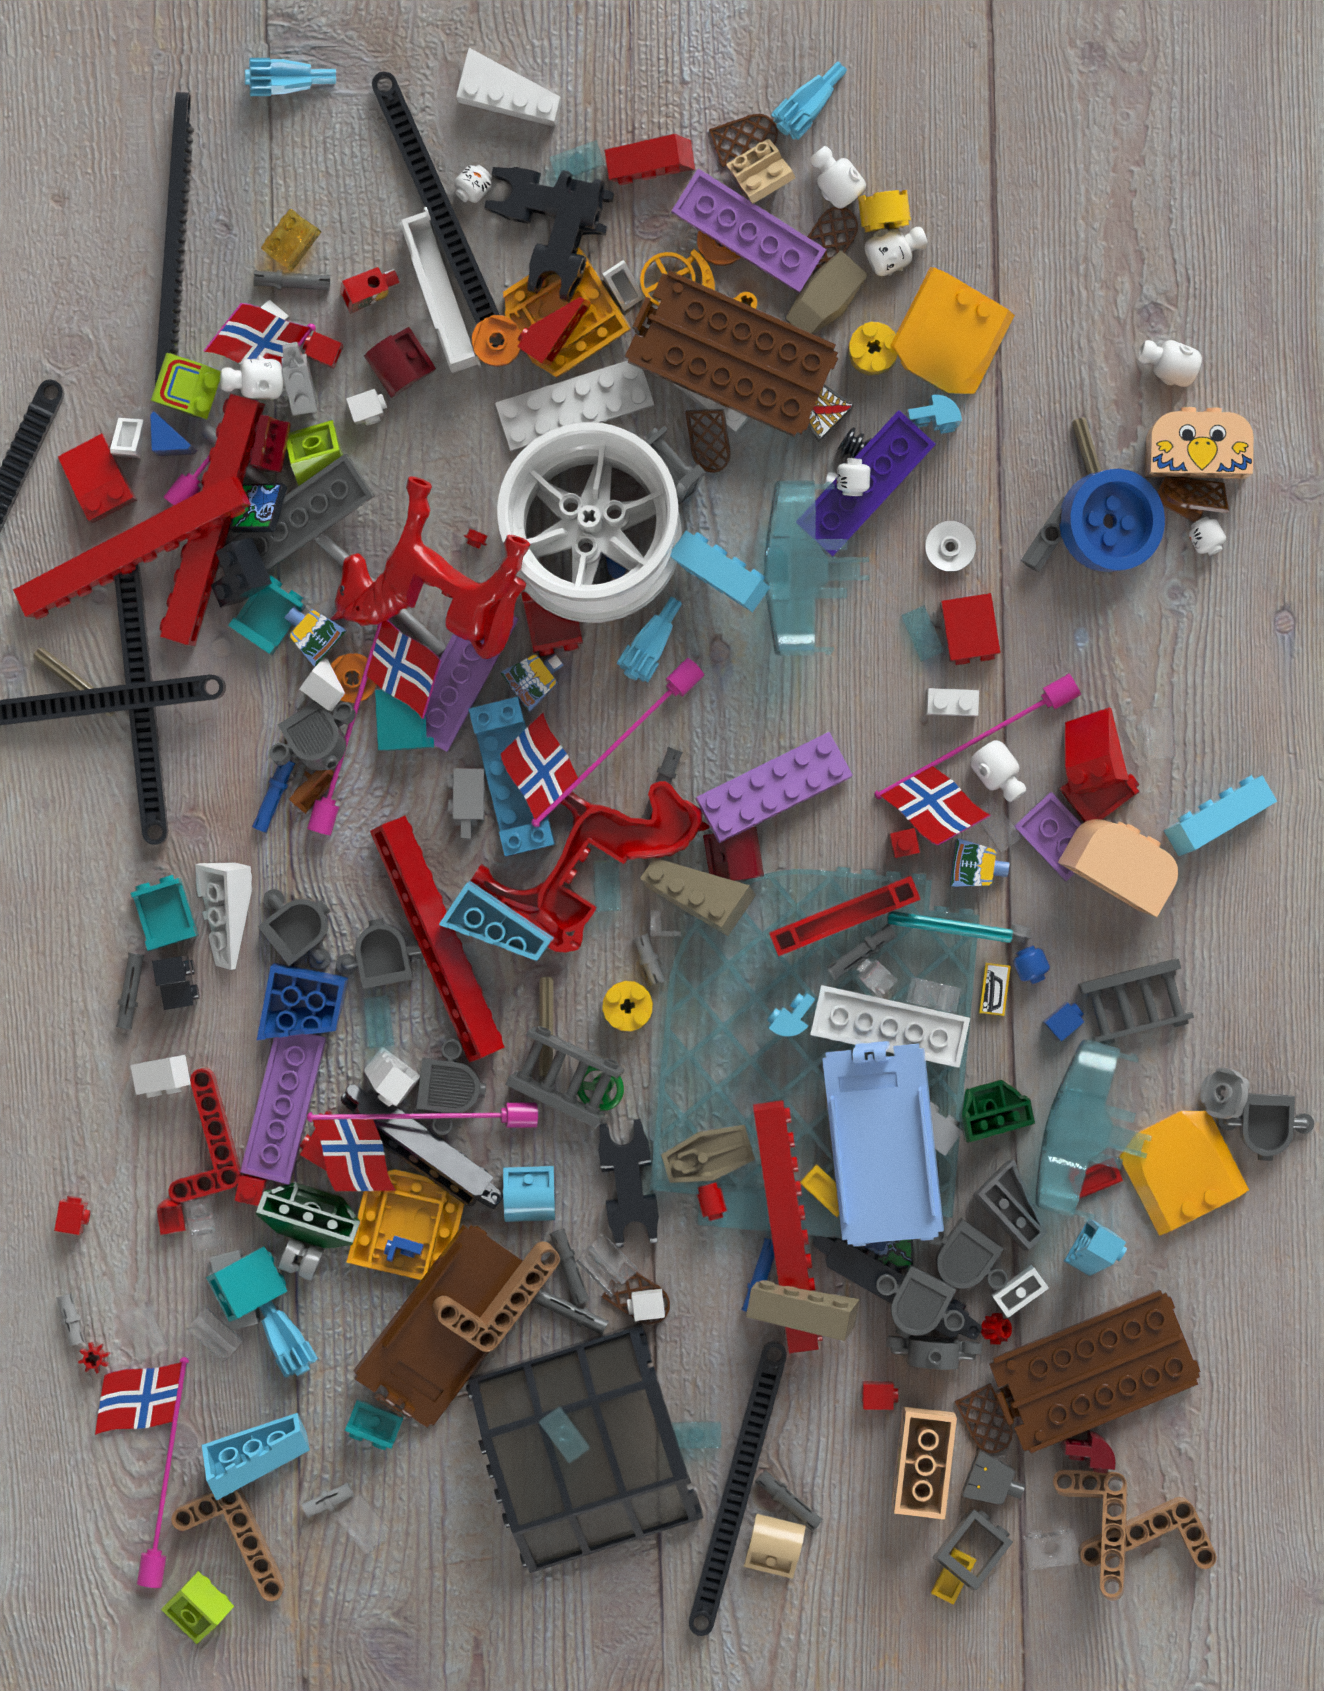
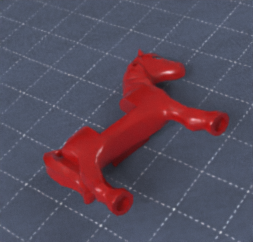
M410 476L406 484L409 494L406 524L398 544L386 560L383 573L373 581L369 576L366 561L361 554L356 553L346 557L343 562L342 578L335 598L336 612L330 620L335 621L344 618L345 620L356 622L360 626L379 625L381 622L398 615L402 609L414 608L423 584L439 588L444 596L453 598L445 619L447 630L459 638L470 641L481 658L490 659L495 657L504 649L513 626L515 603L519 594L526 587V582L517 577L516 574L521 570L523 557L528 552L531 544L522 537L507 535L504 541L505 557L498 570L483 583L473 581L454 569L434 550L423 544L421 534L431 511L427 497L431 492L432 485L424 479Z
M659 781L650 786L648 796L653 809L651 820L631 818L610 807L592 804L572 791L560 804L564 805L572 813L574 818L573 827L560 859L553 871L542 883L527 890L509 888L494 880L489 868L483 864L479 866L470 881L551 935L553 940L548 946L551 950L563 953L576 951L582 944L584 925L592 917L597 907L564 886V884H571L578 871L574 868L579 861L583 863L590 854L591 849L588 848L590 843L622 864H625L628 859L673 856L677 852L685 850L698 832L707 830L710 826L702 821L703 813L701 809L693 803L683 800L672 785L666 781ZM575 931L572 936L566 934V932Z

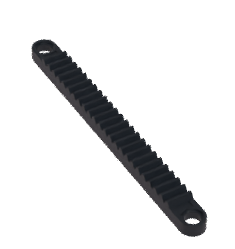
M383 71L377 73L372 79L373 91L424 207L428 209L431 223L476 325L490 316L500 315L396 78L390 72ZM384 78L392 82V87L386 92L378 89V82ZM504 340L500 344H493L492 346L497 348L499 345L504 344Z
M176 92L155 386L166 353L173 354L178 352V348L174 343L178 342L179 338L174 333L180 331V328L175 323L181 320L176 313L181 312V308L177 303L181 302L182 298L177 293L183 291L178 283L183 282V278L179 273L184 272V268L180 263L184 262L185 258L180 253L186 250L181 244L186 242V238L182 233L187 232V228L183 223L188 221L183 213L188 212V208L184 203L189 202V198L185 193L190 192L186 183L190 182L191 179L186 173L191 172V168L187 163L192 162V158L188 153L193 152L189 144L193 142V138L189 133L194 132V128L190 124V92Z
M49 379L40 384L31 404L28 406L27 413L23 416L19 430L15 433L10 449L2 461V466L0 467V532L64 399V388L56 380ZM48 386H55L58 389L56 398L50 400L45 397L44 392Z
M140 563L135 565L136 569L124 575L119 573L114 576L126 684L153 681ZM156 707L129 710L142 836L147 843L159 845L166 841L169 830ZM153 825H158L162 829V835L157 840L151 839L148 834L150 827Z
M208 674L0 700V726L216 700L224 695L226 683L222 677ZM210 680L217 681L219 685L218 692L213 695L209 694L206 690V684Z
M778 1341L768 1342L762 1349L689 1616V1628L697 1636L708 1635L714 1627L787 1358L785 1347ZM776 1347L781 1351V1358L778 1361H771L767 1358V1352L770 1348ZM696 1617H706L709 1622L708 1626L705 1629L696 1628L694 1625Z

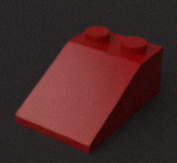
M579 297L535 322L529 329L524 328L517 339L520 341L517 347L540 363L551 366L592 303Z
M102 433L58 456L74 494L88 521L91 523H95L137 501L115 456L111 454L110 447Z
M1110 707L1065 722V769L1071 793L1086 795L1129 781Z

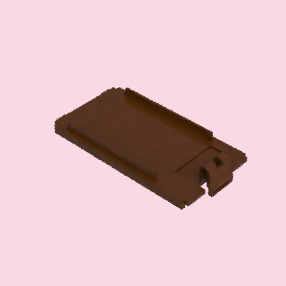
M670 270L668 274L663 273L652 296L661 300L658 309L653 308V302L650 301L651 298L646 297L633 324L632 329L635 330L636 334L625 354L628 363L792 437H795L796 433L801 435L803 431H806L811 421L809 418L828 374L830 370L834 369L838 361V352L834 351L836 344ZM646 318H647V324L650 325L649 328H646L645 326H643L644 323H645Z
M462 1225L353 1370L356 1374L354 1379L375 1393L374 1398L398 1415L407 1418L412 1417L427 1428L430 1424L434 1426L489 1353L481 1351L444 1326L433 1313L432 1304L434 1300L440 1296H448L480 1318L523 1260L488 1237L487 1232L479 1226L474 1227L471 1225L467 1228L465 1225ZM535 1272L529 1273L526 1280H531L535 1276ZM520 1293L513 1294L511 1300H516ZM445 1307L441 1314H447L451 1307ZM505 1313L498 1314L495 1321L501 1320ZM470 1320L464 1321L460 1328L467 1327ZM490 1333L483 1334L480 1341L486 1340ZM380 1385L387 1390V1397L376 1392ZM402 1403L405 1404L404 1408L400 1407Z
M1161 1290L1154 1291L992 1358L993 1362L989 1363L996 1384L998 1388L1004 1386L998 1389L995 1395L1007 1425L1013 1424V1419L1016 1417L1022 1419L1023 1424L1014 1427L1023 1451L1029 1450V1453H1034L1198 1385L1196 1379L1200 1378L1199 1372L1201 1371L1197 1361L1192 1358L1173 1309H1175L1171 1296L1168 1297L1166 1292L1162 1294ZM1008 1397L1012 1398V1400H1009L1007 1402L1005 1400Z

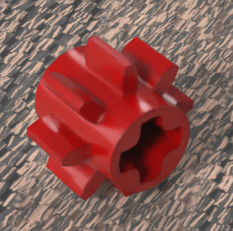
M992 1313L991 1316H985V1320L981 1324V1334L984 1339L990 1340V1345H1001V1342H1007V1338L1012 1334V1324L1008 1318H1003V1313Z
M93 1342L88 1343V1351L83 1348L79 1351L84 1356L78 1363H84L86 1366L85 1372L94 1369L96 1374L100 1372V1365L103 1367L109 1365L105 1358L110 1355V1352H104L102 1349L103 1343L98 1347H94ZM92 1352L94 1355H99L100 1359L97 1360L96 1363L94 1360L89 1359V1356L92 1355Z

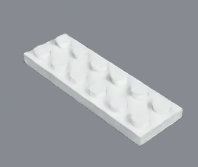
M628 360L495 403L511 452L526 447L536 438L558 427L575 423H602L654 406L644 371L629 364Z
M821 985L810 1035L854 1045L889 1041L890 1046L886 1052L894 1053L893 1046L919 1043V1047L924 1048L925 1060L959 1068L970 1018Z

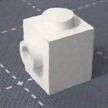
M375 389L346 398L356 425L366 423L367 426L380 422V417L385 416L383 409L387 408L383 394L378 395Z
M662 1289L632 1292V1299L627 1300L629 1315L634 1314L635 1321L665 1317Z

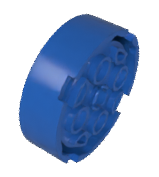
M1108 469L1081 478L1067 492L1061 505L1062 514L1059 526L1063 542L1070 554L1079 563L1092 570L1115 572L1139 566L1153 555L1163 537L1165 513L1157 491L1145 478L1129 470ZM1107 514L1113 516V526L1110 529L1103 523V519Z

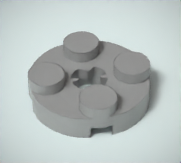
M1228 1068L1216 1069V1072L1204 1079L1200 1090L1201 1102L1205 1103L1206 1112L1215 1118L1221 1119L1239 1117L1243 1113V1108L1247 1102L1249 1081L1243 1078L1236 1070ZM1226 1087L1228 1093L1227 1097L1224 1099V1096L1221 1095V1091L1225 1090Z

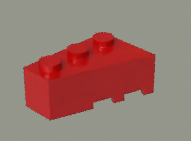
M677 134L604 150L609 180L617 182L618 185L631 184L636 179L649 180L661 175L696 170L691 140Z

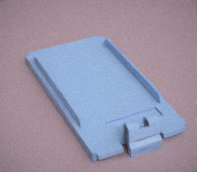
M889 1041L855 1044L853 1060L851 1050L826 1052V1057L822 1058L842 1240H847L848 1245L853 1244V1247L866 1246V1243L896 1240H934V1237H939L938 1232L944 1231L924 1048L919 1047V1043L893 1046L894 1056L886 1057V1050L890 1046ZM865 1052H874L868 1054V1059H865Z

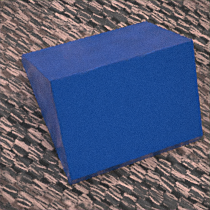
M154 411L150 414L152 451L158 456L194 455L197 452L190 443Z

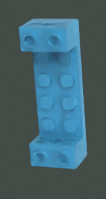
M514 697L469 708L473 730L477 736L500 829L499 835L505 857L555 845L549 816L547 815L539 823V827L532 825L534 817L528 803L507 773L501 758V753L527 728L520 699Z

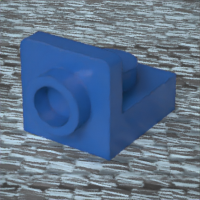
M394 1236L393 1241L388 1239L384 1254L388 1255L387 1261L393 1262L396 1250L399 1248L401 1249L400 1254L414 1258L415 1254H422L424 1245Z

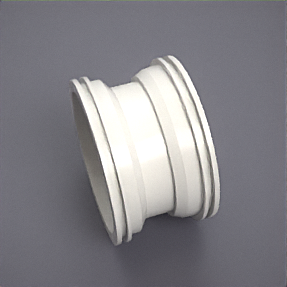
M604 423L569 424L553 429L536 438L520 452L509 467L498 497L497 517L499 531L503 544L506 536L509 534L522 537L531 544L528 552L523 557L522 568L516 576L526 582L524 590L536 603L553 614L569 620L598 623L613 621L635 613L650 603L664 589L677 565V562L670 555L672 549L682 536L677 493L672 476L662 458L644 440L627 430ZM595 464L581 497L574 493H568L548 482L555 475L569 468ZM612 467L633 477L646 490L648 496L635 501H610ZM537 495L561 521L538 536L527 539V516L532 501ZM568 503H575L578 505V508L574 512H567L565 506ZM612 510H619L622 513L617 519L609 518L608 514ZM656 516L654 539L647 554L643 557L622 531ZM584 543H590L593 545V548L590 552L584 553L579 550L580 546ZM572 548V583L560 579L547 571L536 558ZM602 553L630 571L616 580L592 585Z

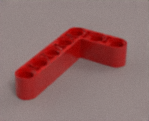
M209 1068L195 1070L191 1074L190 1082L214 1169L173 1181L169 1186L168 1194L176 1202H184L231 1189L238 1185L239 1177L242 1175L216 1076ZM203 1072L208 1075L209 1083L207 1086L198 1084L197 1075ZM206 1097H212L215 1100L216 1106L214 1110L210 1111L204 1107L203 1102ZM213 1121L221 1123L223 1130L220 1135L211 1132L210 1125ZM223 1145L228 1148L229 1156L227 1159H222L217 1155V1148ZM226 1170H231L235 1173L236 1180L234 1183H228L224 1180L223 1175ZM201 1177H208L211 1180L212 1186L209 1190H204L200 1187L199 1181ZM178 1183L186 1186L187 1194L185 1197L176 1194L175 1187Z

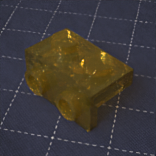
M290 208L282 216L272 233L265 239L261 249L270 258L292 272L321 234V231Z

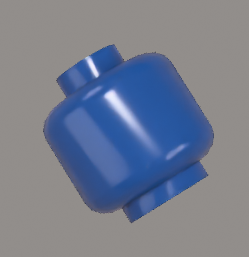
M1032 945L1015 953L1017 957L1014 958L1013 965L1021 981L1030 980L1031 984H1035L1046 979L1044 974L1050 970V965L1041 948H1035Z

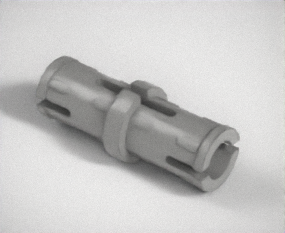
M647 933L642 935L641 938L640 936L633 938V941L641 958L639 960L640 965L644 966L650 986L657 984V981L658 983L665 981V978L657 961L659 959L658 954L654 953Z
M72 1293L56 1297L62 1316L60 1321L62 1325L64 1324L69 1346L85 1342L79 1322L81 1317L80 1314L77 1315Z
M347 1482L329 1492L327 1490L323 1491L321 1496L302 1503V1507L309 1519L324 1510L335 1509V1505L353 1498L354 1493Z

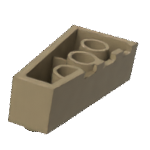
M657 858L651 861L640 878L648 889L726 936H729L756 896L750 885Z
M761 1280L756 1282L751 1288L746 1317L845 1341L855 1327L860 1299L798 1289L791 1286L775 1285L771 1281Z

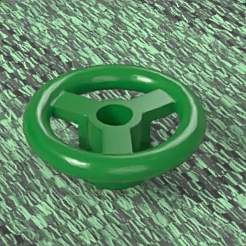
M590 1065L577 1092L578 1097L584 1104L590 1102L584 1090L594 1091L602 1074H598L592 1082L584 1081L590 1072L598 1070ZM611 1076L602 1097L604 1104L599 1105L600 1111L611 1110L621 1102L624 1094V1084L621 1076L618 1078ZM615 1081L616 1095L611 1100L608 1093L613 1089Z

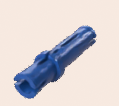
M289 761L285 765L277 766L273 777H270L268 781L270 785L252 825L253 828L267 833L284 790H287L289 786L287 782L296 763Z
M764 1237V1243L751 1283H748L746 1287L748 1292L741 1308L745 1312H747L753 1285L761 1280L767 1281L775 1257L772 1239Z

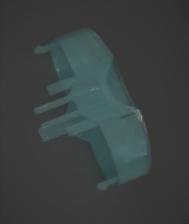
M778 480L773 487L764 545V576L766 577L764 582L770 587L765 594L773 650L778 656H814V652H825V655H830L834 651V647H815V598H847V588H822L828 580H869V575H860V562H869V557H828L822 551L847 550V539H815V489H835V485L832 482L815 484L814 480Z
M1083 1039L1079 1043L1058 1088L1044 1130L1035 1195V1204L1038 1208L1072 1218L1075 1214L1085 1217L1086 1221H1091L1095 1218L1094 1214L1076 1209L1089 1162L1093 1161L1121 1169L1123 1159L1101 1153L1107 1147L1143 1158L1147 1157V1153L1141 1152L1143 1139L1151 1141L1152 1136L1115 1126L1109 1117L1134 1123L1136 1113L1106 1105L1118 1058L1138 1063L1139 1059L1136 1054L1131 1053V1056L1120 1053L1119 1048L1088 1039Z

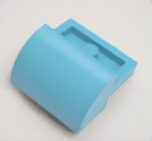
M931 395L929 406L908 409L906 417L918 428L929 426L928 423L932 421L934 431L940 430V434L954 432L962 421L961 413L956 403L943 395Z
M807 992L803 996L798 993L790 1004L793 1008L791 1012L783 1006L780 1010L777 1008L773 1010L767 1019L770 1023L768 1028L781 1036L800 1034L808 1027L801 1018L815 998Z
M554 1166L503 1168L505 1222L555 1220Z

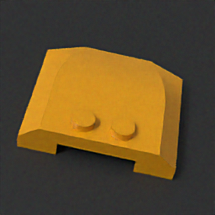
M579 247L577 254L586 256L582 249ZM587 256L582 281L570 302L582 297L592 303L551 366L544 365L527 354L532 363L557 378L631 330ZM529 275L503 291L506 309L505 316L515 322L520 332L524 328L529 329L535 322L568 304V302L559 299L561 278L559 275L548 276L544 280L538 294L527 290Z
M930 267L890 347L899 356L900 363L905 370L945 393L975 394L1015 315L1009 309L952 275L935 267Z
M1178 1111L1135 1133L1128 1145L1118 1156L1159 1236L1173 1231L1249 1191L1213 1117L1206 1111Z
M396 1169L387 1172L396 1191L363 1192L357 1217L360 1220V1225L354 1242L350 1246L347 1263L422 1280L458 1232L465 1204L426 1176ZM394 1236L424 1245L422 1254H415L414 1258L400 1254L401 1249L397 1248L393 1262L387 1261L388 1255L384 1254L388 1239L393 1241Z

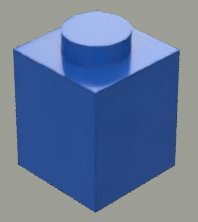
M1065 1002L1043 1022L1057 1039L1062 1042L1084 1023V1020L1081 1018L1084 1013L1075 1003L1070 1005L1068 1002Z

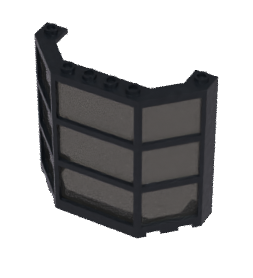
M641 1322L471 1376L468 1380L469 1384L466 1385L469 1398L473 1399L482 1438L478 1440L482 1455L487 1454L490 1464H487L486 1468L490 1479L495 1478L497 1488L494 1489L498 1504L503 1503L505 1513H502L504 1525L506 1528L510 1527L521 1552L520 1559L524 1568H528L529 1573L704 1518L696 1490L694 1488L689 1490L687 1484L691 1483L655 1367L649 1368L648 1363H652V1356L647 1335Z

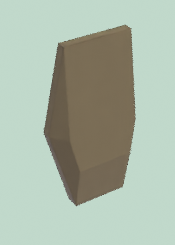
M840 251L808 278L785 320L793 326L815 334L844 314L868 274L845 253Z
M745 1125L697 1132L661 1154L669 1183L714 1181L755 1160Z

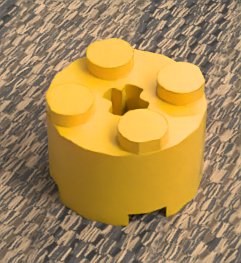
M899 190L877 192L869 197H866V195L858 196L861 226L865 229V233L884 229V225H889V229H899L909 225L911 217L907 190L900 192Z
M868 322L859 326L852 334L848 346V354L852 366L860 373L868 376L887 372L895 364L898 356L890 347L896 335L895 332L888 325L880 322ZM868 345H878L880 352L869 353L870 348L867 347Z
M624 980L614 984L607 991L603 999L602 1009L605 1019L611 1026L621 1031H633L641 1028L648 1022L652 1014L653 1001L650 992L643 985L636 981ZM625 999H630V1003H635V1007L631 1008L630 1013H626L625 1009H621V1004H624Z

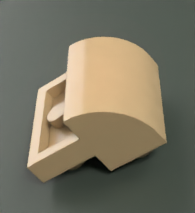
M770 139L757 144L751 150L737 156L726 164L742 194L752 204L796 178Z
M756 1514L744 1567L793 1579L806 1526Z

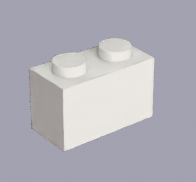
M927 689L926 715L978 716L979 690Z
M185 1055L130 1065L136 1095L146 1093L147 1098L162 1095L161 1090H166L167 1094L182 1092V1086L191 1085Z
M1030 1265L1009 1280L1004 1288L997 1289L991 1295L1005 1315L1010 1317L1049 1289V1287L1036 1269Z

